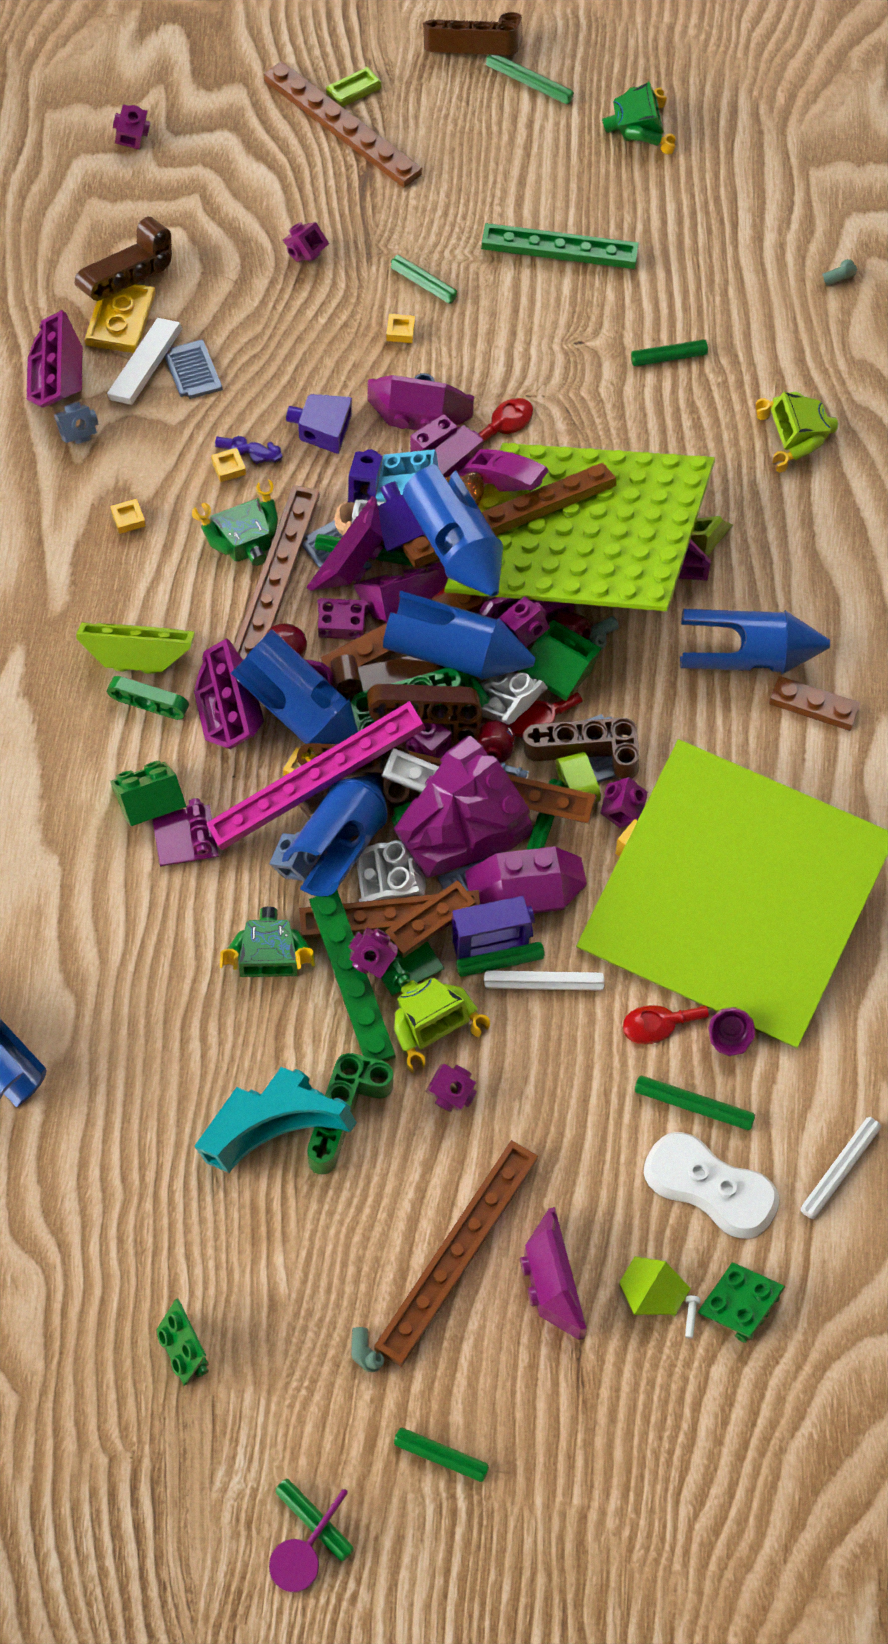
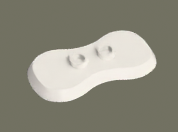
M683 1132L666 1134L655 1143L646 1158L644 1176L654 1192L664 1198L690 1203L700 1208L728 1235L743 1239L757 1237L767 1229L776 1215L779 1206V1194L774 1184L766 1176L753 1170L737 1168L726 1164L718 1159L700 1139L691 1134Z

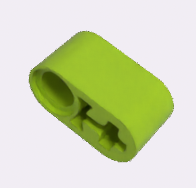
M585 752L556 759L557 774L559 780L564 782L565 788L595 794V803L601 801L600 788Z

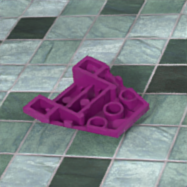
M467 736L444 754L440 760L442 763L435 774L429 776L425 782L427 786L418 799L414 798L394 828V831L426 878L485 859L496 853L509 851L531 835L533 830L532 822L527 816L530 810L499 761L494 756H488L484 748L471 736Z

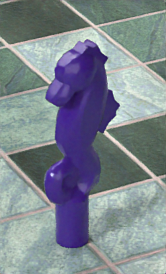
M217 436L215 440V447L225 449L237 448L240 455L250 454V458L255 464L263 463V461L276 463L283 458L280 447L275 446L272 442H269L267 444L268 448L256 442L247 444V440L243 436H236L233 439Z

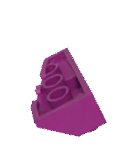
M438 562L428 565V571L425 568L403 570L404 576L395 575L388 577L385 574L353 583L354 589L361 600L368 602V611L371 616L376 619H382L387 623L390 613L397 614L400 591L430 599L446 586L448 577L445 574V568L442 563Z

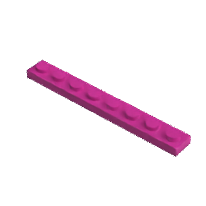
M409 701L206 824L217 845L223 850L426 729Z

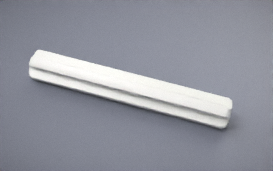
M486 971L484 974V986L487 989L601 991L604 988L603 973Z
M872 1117L865 1119L803 1203L801 1212L810 1219L816 1218L879 1132L881 1125Z

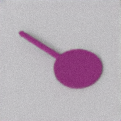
M346 1489L341 1490L307 1542L299 1539H289L280 1543L274 1549L269 1561V1571L272 1580L278 1587L288 1592H299L305 1590L314 1582L319 1570V1560L312 1545L348 1493Z

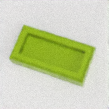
M366 67L327 86L326 93L337 104L344 107L381 89V81Z

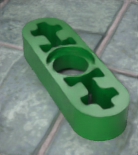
M114 676L107 688V694L118 702L175 720L183 719L189 707V702L178 694L121 676Z

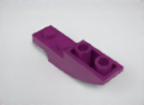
M480 449L472 459L467 461L458 474L465 485L494 484L499 492H514L520 490L532 491L538 488L549 470L546 466L514 453Z

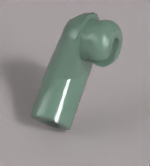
M846 259L840 264V267L823 273L826 286L852 278L857 272V266L852 260Z
M611 616L593 625L588 640L604 649L607 645V634L619 628L615 617Z
M365 1327L353 1328L352 1359L367 1372L378 1371L384 1364V1357L380 1352L377 1354L368 1347V1329Z

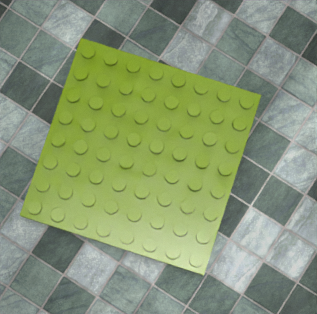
M502 443L501 451L529 458L548 468L549 472L542 479V484L534 490L600 463H604L616 477L617 486L496 535L503 543L499 593L494 597L522 599L525 596L529 600L668 611L715 463V457ZM486 484L477 506L483 512L532 491L499 492L494 484ZM449 578L444 588L445 593L489 596Z
M678 739L576 948L700 1005L707 1006V1008L716 1012L729 1007L744 1010L754 1021L755 1030L798 1049L888 856V830Z

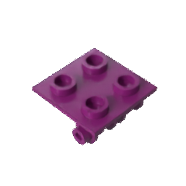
M193 798L189 800L186 809H179L152 819L160 866L219 857L217 843L206 824L212 820L210 805H204L200 802V799Z

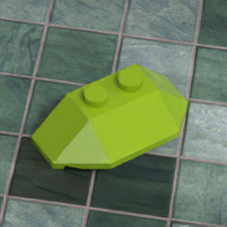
M83 622L76 633V639L105 668H113L119 672L141 670L146 674L164 671L191 648L195 638L194 631Z

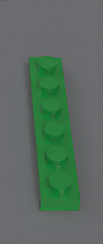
M485 223L481 249L635 269L639 242Z
M338 890L329 896L310 898L309 903L362 1056L384 1062L395 1059L396 1055L368 975L354 968L352 965L353 961L349 960L352 950L348 946L354 935Z

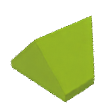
M721 516L697 518L691 539L708 556L733 524L724 521Z
M634 1256L619 1282L634 1315H673L675 1317L691 1290L687 1283L666 1261Z

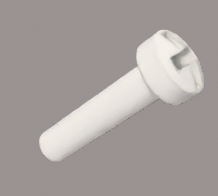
M690 1295L686 1296V1303H689L685 1332L686 1338H693L696 1306L700 1304L698 1296Z

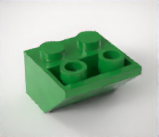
M553 620L549 624L550 628L537 638L530 650L531 654L536 658L534 666L519 670L518 672L528 674L532 680L543 681L548 687L547 690L567 701L591 674L602 648Z
M150 762L144 765L143 770L134 773L131 770L119 773L116 776L117 779L110 781L123 815L130 826L187 807L177 776L166 762Z

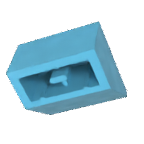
M435 449L383 455L376 493L377 501L386 502L380 489L382 486L395 481L401 495H403V489L413 475L427 466L433 464L438 466Z

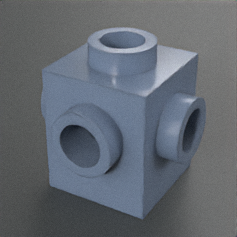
M80 402L64 406L65 411L54 414L61 439L65 443L74 440L76 444L91 440V435L97 433L95 426L99 425L94 409L90 410L88 406L81 405ZM80 419V424L76 426V421Z
M296 832V834L282 833L269 865L285 879L305 881L317 862L319 855L300 851L295 852L289 861L282 862L284 853L299 832Z

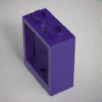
M524 896L453 910L451 939L457 960L529 944V938L533 937L532 924L535 923V918L531 905L526 906Z

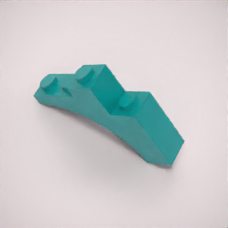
M280 1067L262 1094L253 1089H250L248 1092L236 1087L194 1147L207 1164L230 1173L241 1159L252 1150L281 1134L311 1127H330L351 1132L357 1121L350 1112L351 1107L345 1101L339 1098L332 1100L325 1097L320 1091L313 1089L309 1083V1077L302 1071L297 1069L291 1071Z

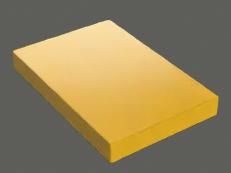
M134 284L97 301L84 339L85 345L134 353L142 339L156 294L155 287Z

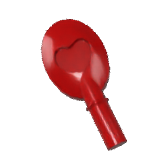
M513 398L501 403L492 414L491 424H488L486 428L478 433L484 440L483 443L498 432L510 434L523 429L532 419V404L523 398Z
M577 692L571 695L567 701L563 699L552 704L544 701H535L509 726L514 730L516 737L523 738L527 727L534 724L554 723L556 715L562 714V712L582 703V697Z
M649 1005L639 1007L625 1017L623 1032L632 1042L654 1044L668 1038L673 1033L676 1024L709 1018L707 1006L672 1012L662 1006Z

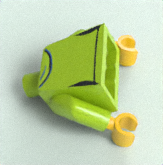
M783 392L781 396L773 398L771 402L768 399L760 398L755 404L759 420L768 419L772 412L783 447L786 450H790L788 453L777 451L773 456V464L783 461L776 466V471L780 473L787 470L790 460L795 459L796 461L812 453L824 444V440L830 433L833 434L838 429L837 418L827 417L823 403L820 400L805 397L798 392Z
M430 978L419 985L416 981L411 980L401 987L402 995L397 999L400 1008L395 1012L394 1031L403 1052L407 1051V1069L411 1073H414L413 1066L410 1063L413 1059L420 1060L423 1069L425 1068V1057L420 1052H416V1046L420 1050L470 1022L469 1018L472 1021L470 1031L476 1037L481 1035V1030L477 1027L476 1023L483 1024L486 1030L490 1027L489 1017L483 1014L478 1015L476 1012L478 1008L461 987L442 984L435 978Z

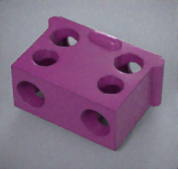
M445 414L441 415L410 435V452L434 450L457 431V426Z
M319 598L317 600L319 612L318 638L355 640L364 635L365 616L368 615L367 601Z

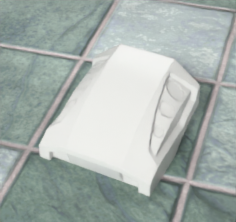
M511 672L489 678V680L481 683V686L490 698L489 703L481 708L482 716L509 725L516 721L548 687L541 680H532L526 673Z
M395 840L390 843H377L368 846L356 861L361 891L359 902L424 895L426 889L425 876L402 841Z

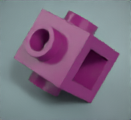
M123 104L121 114L116 113L114 117L113 128L117 129L115 143L140 149L142 136L147 137L151 122L146 121L148 111L135 105L128 106Z
M302 222L297 223L288 230L290 234L283 239L287 246V252L296 262L303 260L313 261L321 255L320 251L330 244L316 222L304 225Z
M525 596L499 617L525 647L529 646L550 628L545 618L547 612L538 602L532 603Z
M423 723L426 729L406 740L407 749L411 752L441 758L451 748L452 733L446 729L444 724Z
M629 777L609 783L604 792L600 814L619 828L628 826L634 819L638 821L645 807L648 792Z
M367 927L363 934L357 932L350 942L348 948L352 951L349 960L353 961L352 965L358 971L364 974L370 972L381 979L397 955L398 946L389 941L391 938L385 932L377 928L373 931Z
M441 1064L425 1092L437 1098L435 1104L449 1112L453 1108L461 1110L463 1106L469 1107L477 1093L473 1089L476 1081L470 1078L472 1073L461 1066L455 1065L453 1069L446 1064ZM452 1083L455 1084L457 1088L455 1094L452 1093L450 1090V1085Z

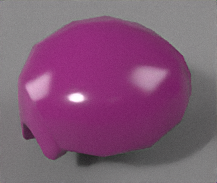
M736 1007L719 1010L711 1019L708 1027L711 1044L718 1052L727 1056L745 1053L755 1038L754 1021L746 1011Z

